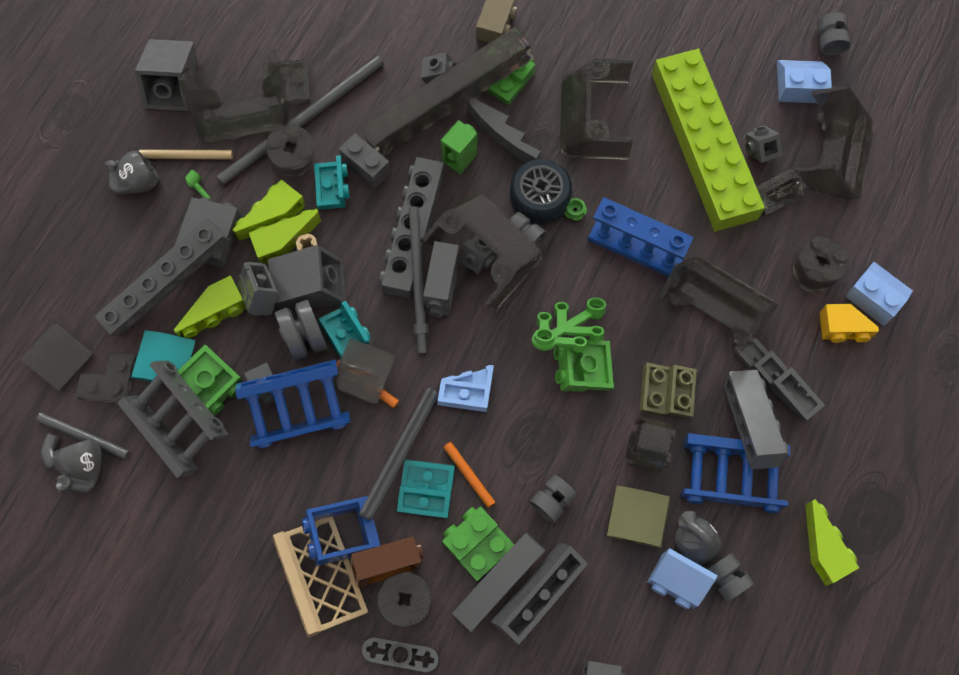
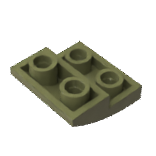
M648 362L643 365L639 412L692 418L697 369L678 365L667 367Z
M617 486L607 536L609 538L633 541L640 545L662 548L671 498L658 493Z

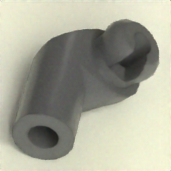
M47 434L40 457L47 469L50 470L52 468L56 470L53 458L60 437L52 434Z

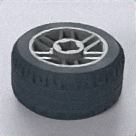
M535 159L524 163L516 170L510 184V201L516 212H521L533 223L543 224L557 220L566 211L572 195V182L569 174L561 165L559 166L558 163L548 159Z

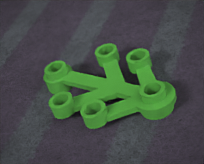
M590 298L587 301L586 310L568 321L569 305L565 302L556 303L554 315L557 316V327L553 330L549 329L552 315L548 312H540L537 315L539 329L532 336V345L542 351L551 350L555 346L572 347V350L577 353L586 351L587 339L581 336H589L591 341L600 342L604 338V329L600 326L579 327V325L589 319L602 318L605 314L606 302L601 298ZM563 335H576L577 337H574V338H566V337H561V336H563Z

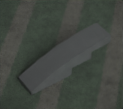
M470 96L467 98L468 113L480 128L498 145L524 163L540 159L541 151L524 143L525 133L509 126L508 115Z
M753 334L732 350L749 370L758 369L760 378L765 381L766 387L804 421L809 420L825 406L792 367L788 369L772 350L768 352Z
M526 532L452 614L472 632L546 550Z

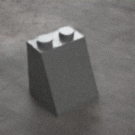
M148 40L135 69L144 109L189 111L197 66L193 41Z
M315 245L268 259V270L279 293L276 303H274L275 307L279 309L287 307L290 310H295L296 303L308 300L311 308L336 306L346 301L343 259L323 247Z

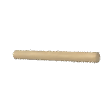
M139 150L147 159H233L232 150Z

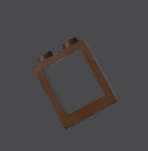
M414 536L351 554L350 564L356 586L359 588L417 571L422 562L421 558H424L420 542L416 543Z

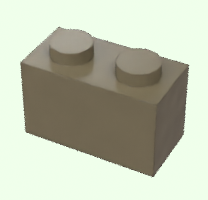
M486 0L476 25V39L496 44L498 41L503 43L504 38H508L510 34V21L516 18L518 7L515 6V0Z

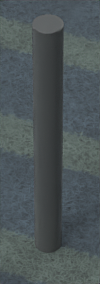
M42 412L36 418L37 422L78 440L84 441L92 438L97 441L101 450L124 460L130 455V450Z

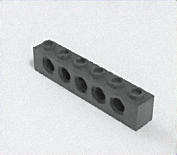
M416 157L415 164L410 165L408 172L409 186H404L402 199H405L403 207L399 206L398 226L397 228L393 227L391 233L392 248L387 249L385 255L386 270H382L379 277V284L382 286L383 294L406 299L412 298L414 290L411 249L408 251L400 250L405 245L411 247L410 230L406 228L410 225L409 207L417 203L423 205L419 208L422 257L444 177V162ZM420 183L428 184L426 187L418 186ZM397 267H404L406 269L402 273L394 272Z
M206 218L96 314L95 318L110 335L122 337L228 244L230 240L214 222Z

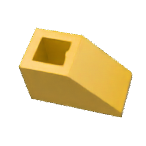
M826 304L819 312L822 340H831L833 343L844 342L846 339H855L856 342H867L879 332L878 326L851 304Z

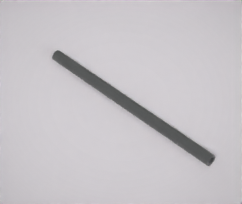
M379 56L373 58L217 175V179L224 186L384 65L383 60Z

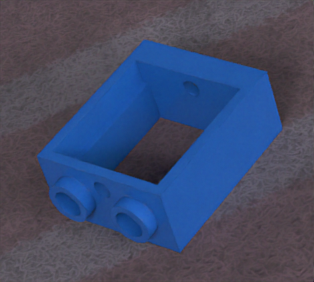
M368 496L306 510L305 518L301 519L304 534H309L311 543L307 544L308 553L311 560L315 559L316 566L351 558V554L380 546L374 519L372 518L369 521L359 515ZM356 511L364 545L323 555L315 520Z

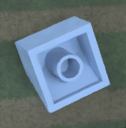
M777 61L779 102H825L832 90L831 69L827 65L817 61Z
M873 262L845 297L885 326L906 303L913 290Z
M669 548L660 556L647 583L652 585L651 589L662 596H666V594L676 599L675 603L689 610L690 607L694 609L700 605L718 575Z

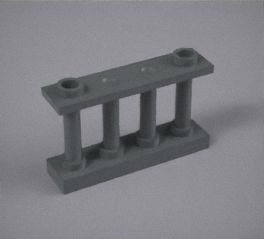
M168 360L154 361L150 366L157 376L141 395L123 396L117 404L177 478L190 476L198 469L197 465L193 462V457L209 439L226 438L229 434L223 428V423L214 417L177 372V368L173 363ZM164 383L172 394L154 413L147 402ZM180 402L187 410V413L169 432L163 425L162 420ZM195 420L203 431L184 451L177 439Z

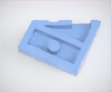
M488 365L486 369L473 373L470 370L463 372L459 376L442 378L438 405L487 412L494 365Z

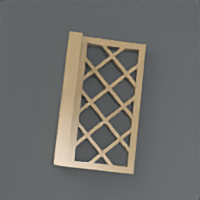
M333 516L315 521L316 529L329 523L332 531L329 541L319 538L320 543L326 545L322 553L323 555L326 554L329 547L337 551L345 550ZM302 526L285 533L282 531L273 535V542L307 638L368 613L361 591L356 586L349 559L340 560L337 566L332 563L323 564L335 569L328 583L315 577L320 565L316 566L313 575L302 571L300 567L304 556L310 558L309 553H307V544L304 551L293 546L290 537L301 534L309 538V534H304ZM333 537L335 539L336 545L331 543ZM295 552L301 554L299 561ZM342 561L344 563L345 569L340 567ZM338 571L349 577L350 583L346 590L332 584ZM304 576L310 579L308 585ZM313 580L327 586L321 600L311 596L309 592ZM351 585L355 594L349 592ZM330 588L344 594L339 607L324 602ZM346 596L356 599L361 610L353 613L342 610L341 607ZM313 601L319 603L317 610ZM322 605L336 611L333 620L321 625L318 617ZM339 613L346 615L336 619Z

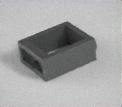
M434 241L423 295L425 313H429L432 317L441 318L449 316L459 267V245Z

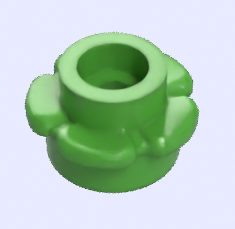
M572 198L564 214L568 219L572 218L574 221H578L583 218V215H586L587 207L581 199Z

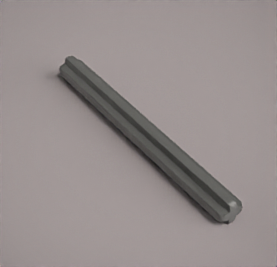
M431 388L426 389L359 512L362 518L369 521L372 520L438 397L437 391Z

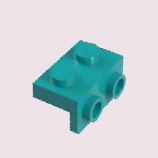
M341 155L336 156V162L314 163L318 210L346 207L345 199L350 198L349 186L344 184V177H348L347 163H342Z
M346 301L341 303L340 309L318 319V324L342 362L368 350L371 339L370 333L365 326H361L356 310L353 307H349Z

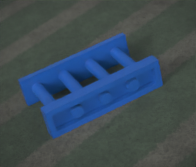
M603 197L593 217L596 223L588 237V241L674 279L694 237Z
M336 360L236 385L237 399L245 398L248 401L257 434L251 435V447L265 448L272 445L274 441L330 427L332 429H340L345 427L346 423H350L349 411L343 413L340 411L332 380L334 375H338ZM319 379L320 382H323L331 416L316 419L308 385L310 381ZM295 386V388H298L307 422L291 424L283 395L286 387ZM270 392V394H273L282 428L267 431L258 400L261 393Z
M688 433L684 438L683 449H690V452L693 453L691 487L690 489L685 488L680 493V498H685L688 503L702 504L703 501L759 507L764 508V512L779 513L780 510L788 506V501L777 499L779 467L768 468L767 498L752 496L753 470L750 468L741 439ZM788 445V455L785 459L790 456V445ZM706 451L715 452V455L718 456L716 492L701 490L703 454ZM731 454L740 455L741 459H743L741 495L726 493L728 457Z

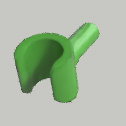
M191 170L185 178L188 186L193 189L195 188L202 197L211 199L201 185L198 184L202 177Z

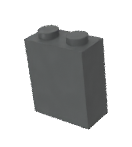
M192 197L175 245L207 218L220 228L230 242L205 264L225 268L235 239L232 229L236 222L242 218L240 212L231 203L224 202L219 204L209 198L201 197L198 199Z

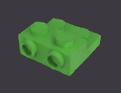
M498 41L485 56L484 64L474 76L482 74V76L476 77V80L484 76L485 82L477 86L509 106L534 75L535 63L530 56L521 64L501 75L493 63L513 51L515 47L509 42L503 44ZM488 67L494 68L490 76L496 71V75L492 78H487L486 76L490 69L485 74L483 73Z
M587 339L586 351L582 353L573 351L572 347L555 346L554 359L559 362V369L556 371L555 380L557 384H560L561 391L584 392L587 389L610 391L614 388L610 341L593 342Z
M206 345L177 371L214 416L223 409V402L229 396L231 398L236 396V385L243 382L240 376Z
M481 506L477 510L474 507L470 508L462 516L465 521L458 527L454 524L443 533L445 539L442 541V544L476 582L484 577L514 546L511 540L500 530L498 524Z

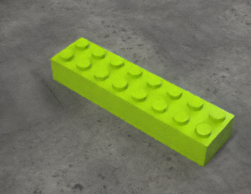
M699 48L657 59L652 76L714 232L758 220L765 209Z

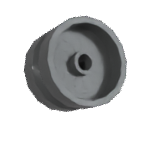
M308 300L296 303L295 310L299 318L297 320H294L290 309L287 307L275 312L280 325L278 327L286 348H289L295 362L307 358L308 352L304 344L305 341L309 342L312 351L315 353L328 349Z

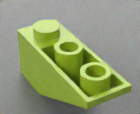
M280 180L269 188L267 195L261 201H257L245 217L240 218L232 229L236 238L239 241L250 238L249 232L254 231L259 226H269L277 223L282 218L297 216L305 207L303 197L283 180Z
M305 210L295 217L282 218L275 224L259 226L254 231L249 232L260 263L268 265V259L290 253L296 247L297 239L301 235L309 234L321 222L318 210Z
M231 275L207 287L175 327L174 331L178 336L191 339L199 331L205 328H213L219 325L222 320L238 316L246 309L243 298Z
M816 499L806 504L811 564L825 586L859 569L856 563L857 558L853 551L849 548L847 549L843 543V537L836 526H832L827 518L828 513L825 507L818 503Z

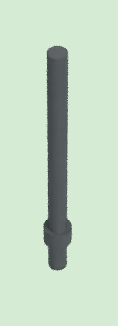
M409 207L416 324H413L414 334L417 336V353H427L426 333L429 332L428 323H425L419 207Z

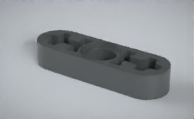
M370 638L365 641L362 647L364 658L372 663L425 673L435 670L439 663L438 654L429 647L381 638ZM374 643H378L380 649L387 650L386 645H392L388 652L389 661H383L386 656L383 654H376L375 658H371V653L367 652L368 647H373ZM398 647H404L408 651V658L403 663H397L393 659V652ZM412 649H417L416 655L422 657L425 656L426 652H429L430 657L434 659V663H430L428 668H424L423 662L415 660V666H410L409 664L413 658Z

